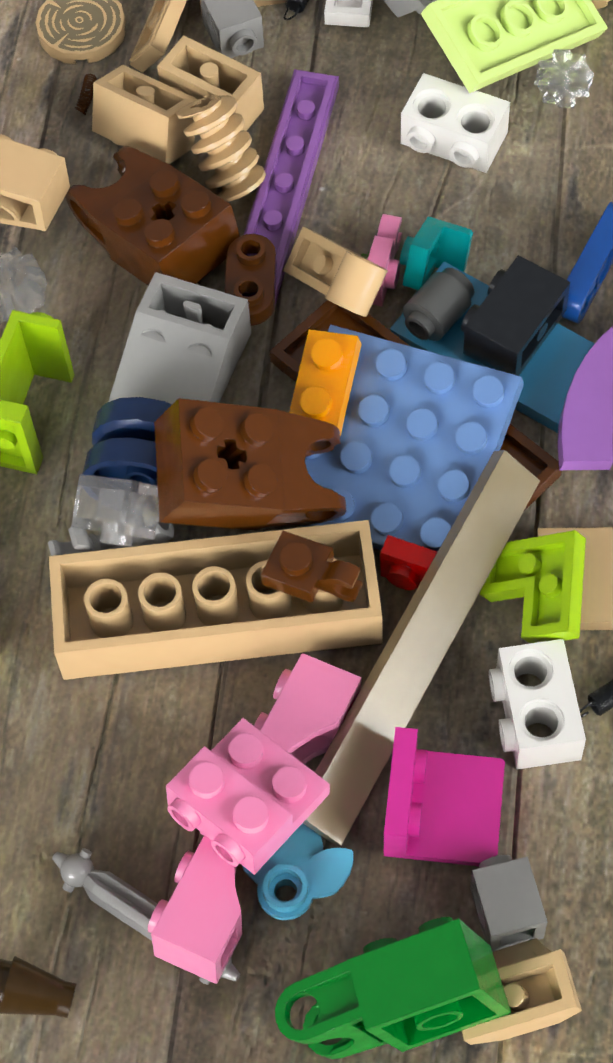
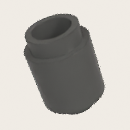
M445 268L442 272L432 274L403 307L407 329L421 340H441L470 308L471 298L475 293L472 283L463 273L454 268Z

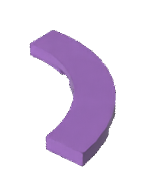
M613 326L588 351L569 386L558 427L559 470H610L613 464Z

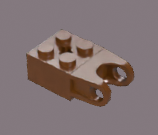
M129 146L122 147L113 155L118 164L117 170L122 176L116 183L104 188L73 185L65 196L69 208L78 222L109 252L111 260L148 286L155 272L196 284L227 259V250L230 244L240 237L230 203L172 165Z
M178 398L154 422L160 523L258 531L262 527L323 523L337 519L347 512L345 497L331 489L318 485L309 475L305 464V457L330 452L337 444H341L339 428L331 423L278 409Z

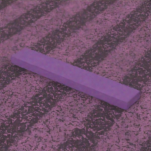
M294 69L264 166L266 176L264 181L258 186L244 235H262L268 238L275 247L277 262L275 305L285 274L283 269L291 254L338 93L339 76ZM250 253V254H246V255H247V256H254V255H256V253ZM246 292V293H244L242 296L252 297V296H254L256 293H247V292Z

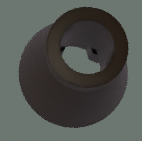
M14 956L13 961L0 959V1014L55 1015L68 1018L76 983L56 977Z

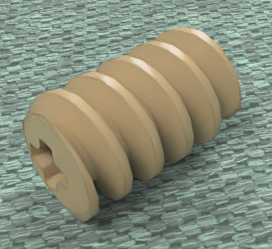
M212 95L189 103L181 108L176 115L178 119L193 118L194 122L183 131L186 137L196 135L201 137V140L191 147L193 154L208 153V157L201 161L198 167L200 171L215 170V174L208 178L205 183L208 188L222 187L223 190L217 195L230 202L240 199L256 189L264 181L266 173L262 166L256 164L259 156L254 148L249 147L252 138L249 132L242 130L245 124L242 115L234 113L238 106L235 98L229 95Z

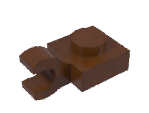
M284 530L261 573L264 586L313 603L319 589L345 601L354 602L363 582L357 579L361 572L360 567L341 560L332 562L334 559L332 547Z

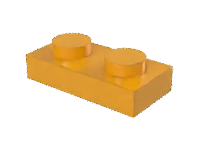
M308 330L289 413L331 423L339 428L341 436L362 345L358 336Z

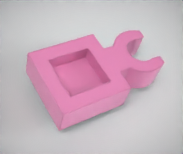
M383 214L377 236H374L368 260L383 267L388 272L372 305L382 306L387 289H395L397 286L401 264L400 260H395L394 257L402 237V232H399L402 217Z

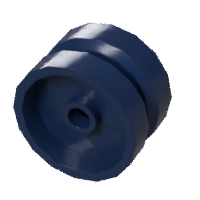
M128 397L107 402L98 410L92 431L93 447L87 452L82 473L83 486L92 497L108 507L133 515L151 504L159 507L154 422L172 404L144 397Z

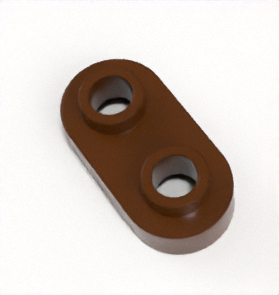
M246 234L236 238L227 250L225 293L248 299L251 326L259 325L269 319L275 307L276 251L273 243L268 238L258 234ZM256 253L254 256H247L246 254ZM246 292H247V293H256V294H255L254 296H252V297L242 296V295H243L244 293H246Z

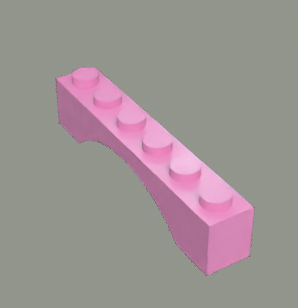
M302 653L292 671L285 669L282 672L274 690L273 698L276 699L272 710L269 714L262 712L254 726L305 764L314 757L326 753L361 690L362 677ZM200 832L203 838L195 853L188 850L182 857L174 878V882L178 885L169 902L161 899L155 907L148 924V932L151 933L155 957L217 984L242 936L241 908L235 888L237 866L234 867L225 862L214 851L211 840Z

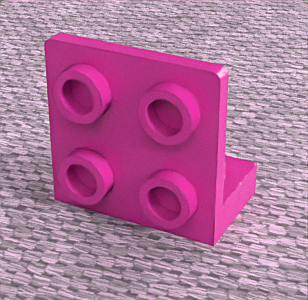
M395 727L384 827V856L479 866L484 860L497 856L505 761L501 758L417 749L418 729Z

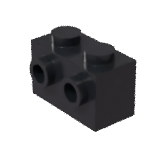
M518 255L507 271L500 269L489 285L488 296L480 306L474 304L466 313L461 324V331L464 332L463 354L491 369L519 376L566 312L570 282Z

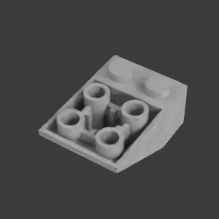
M155 272L136 310L108 402L119 398L144 397L165 401L173 404L178 398L219 403L252 333L248 299Z

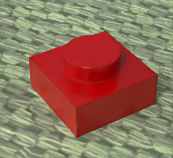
M388 535L380 552L381 576L387 578L390 583L398 588L414 590L420 585L437 551Z

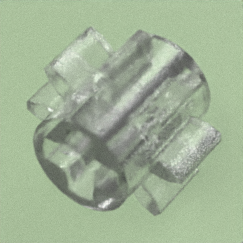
M554 49L553 60H539L540 67L537 71L534 85H537L544 94L542 98L543 103L557 104L559 108H574L575 97H589L588 91L591 87L594 73L584 63L586 60L585 54H571L570 49Z

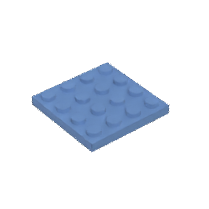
M330 325L328 332L358 336L362 345L340 436L341 444H337L330 452L305 457V464L309 475L318 485L331 489L345 497L347 512L343 516L331 521L299 526L310 527L369 520L372 546L375 549L381 550L387 536L390 535L438 552L494 451L501 449L524 385L521 376Z

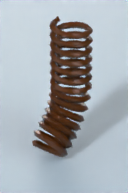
M93 74L85 75L77 101L78 104H76L78 107H75L76 110L86 115L85 112H88L87 109H89L93 98V82L97 80Z

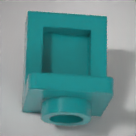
M428 216L416 236H408L404 242L400 255V264L406 266L402 285L419 290L428 280L435 267L439 268L444 261L464 272L469 257L473 231L469 228Z

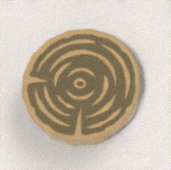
M46 0L39 8L35 22L41 47L50 57L68 64H76V60L87 59L88 63H93L104 59L116 51L124 41L126 32L125 15L122 4L118 0Z

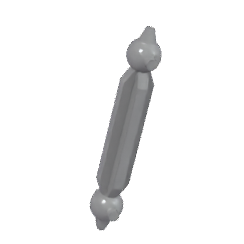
M82 848L80 853L71 855L56 852L53 855L52 859L60 868L61 877L65 882L62 886L65 891L71 893L75 887L83 886L91 901L152 941L151 933L148 932V924L158 903L110 871L94 870L93 863L90 860L92 852L86 848ZM231 958L220 979L237 981L241 974L232 964ZM202 977L199 978L203 984H210V981Z

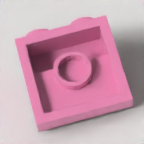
M244 718L212 750L204 746L166 785L167 809L172 818L184 829L192 832L196 828L211 840L214 851L225 862L234 867L240 863L254 875L323 802L330 792V784Z

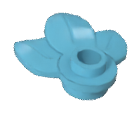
M302 823L255 875L243 865L242 867L244 872L258 885L257 895L262 909L275 919L292 920L303 915L310 908L313 899L332 896L344 886L353 867V851L347 848L323 850L321 836ZM282 886H291L296 890L295 897L289 901L279 900L275 896L276 891Z

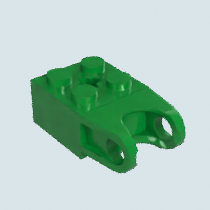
M441 917L423 923L418 928V934L399 941L396 938H383L373 941L364 946V954L347 959L340 964L291 984L284 989L277 1000L275 1020L280 1032L288 1039L297 1043L308 1044L311 1050L322 1057L338 1059L385 1044H389L404 1052L510 1014L511 1010L491 946L459 918L453 920L451 917ZM312 996L316 999L317 1003L306 1014L303 1023L304 1029H295L290 1020V1011L293 1004L302 997ZM342 1038L333 1045H324L322 1041Z

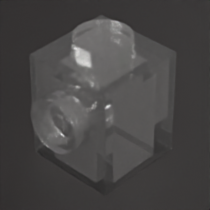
M79 474L71 527L100 532V543L132 547L133 537L154 540L156 525L159 522L158 486L133 480Z

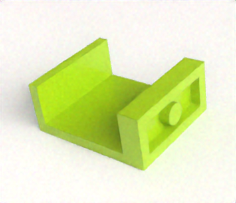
M12 310L0 339V466L37 475L43 460V454L28 405H23L34 375L72 383L75 374L61 320L54 319L42 312L25 313Z

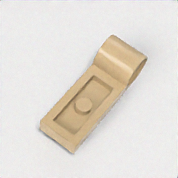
M302 227L283 269L284 272L326 295L325 298L363 317H367L388 272L383 267L306 227Z

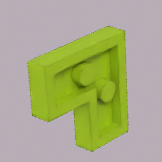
M576 530L507 542L479 595L490 602L524 597L521 638L530 644L564 639V641L579 639L586 538Z

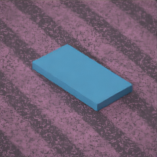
M444 261L436 272H442L445 268H454L463 273L470 280L475 291L474 296L471 298L470 308L474 304L480 306L488 296L489 285ZM468 310L439 341L421 340L415 337L407 329L403 313L390 328L391 332L411 347L487 367L463 354L464 332L461 331V324ZM557 323L519 375L522 377L524 385L515 409L558 433L560 415L571 381L584 357L595 343Z

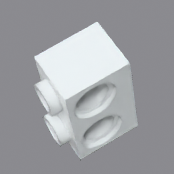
M423 73L401 112V144L409 146L420 153H429L447 159L458 166L473 168L487 173L508 133L510 102L479 91L469 93L464 86Z
M564 639L499 648L497 666L495 669H489V684L493 701L503 702L506 718L499 719L500 740L504 752L513 751L516 770L581 760L586 737ZM522 674H532L537 676L542 683L537 686H525L516 678ZM534 723L545 724L553 731V734L547 737H537L532 735L526 727Z

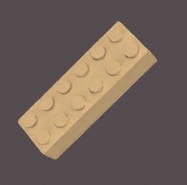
M369 520L49 556L54 654L63 680L381 644L382 610ZM284 530L332 547L334 553L332 562L341 560L360 567L361 572L357 579L361 580L363 585L355 601H345L319 589L313 603L264 586L261 573L282 531Z

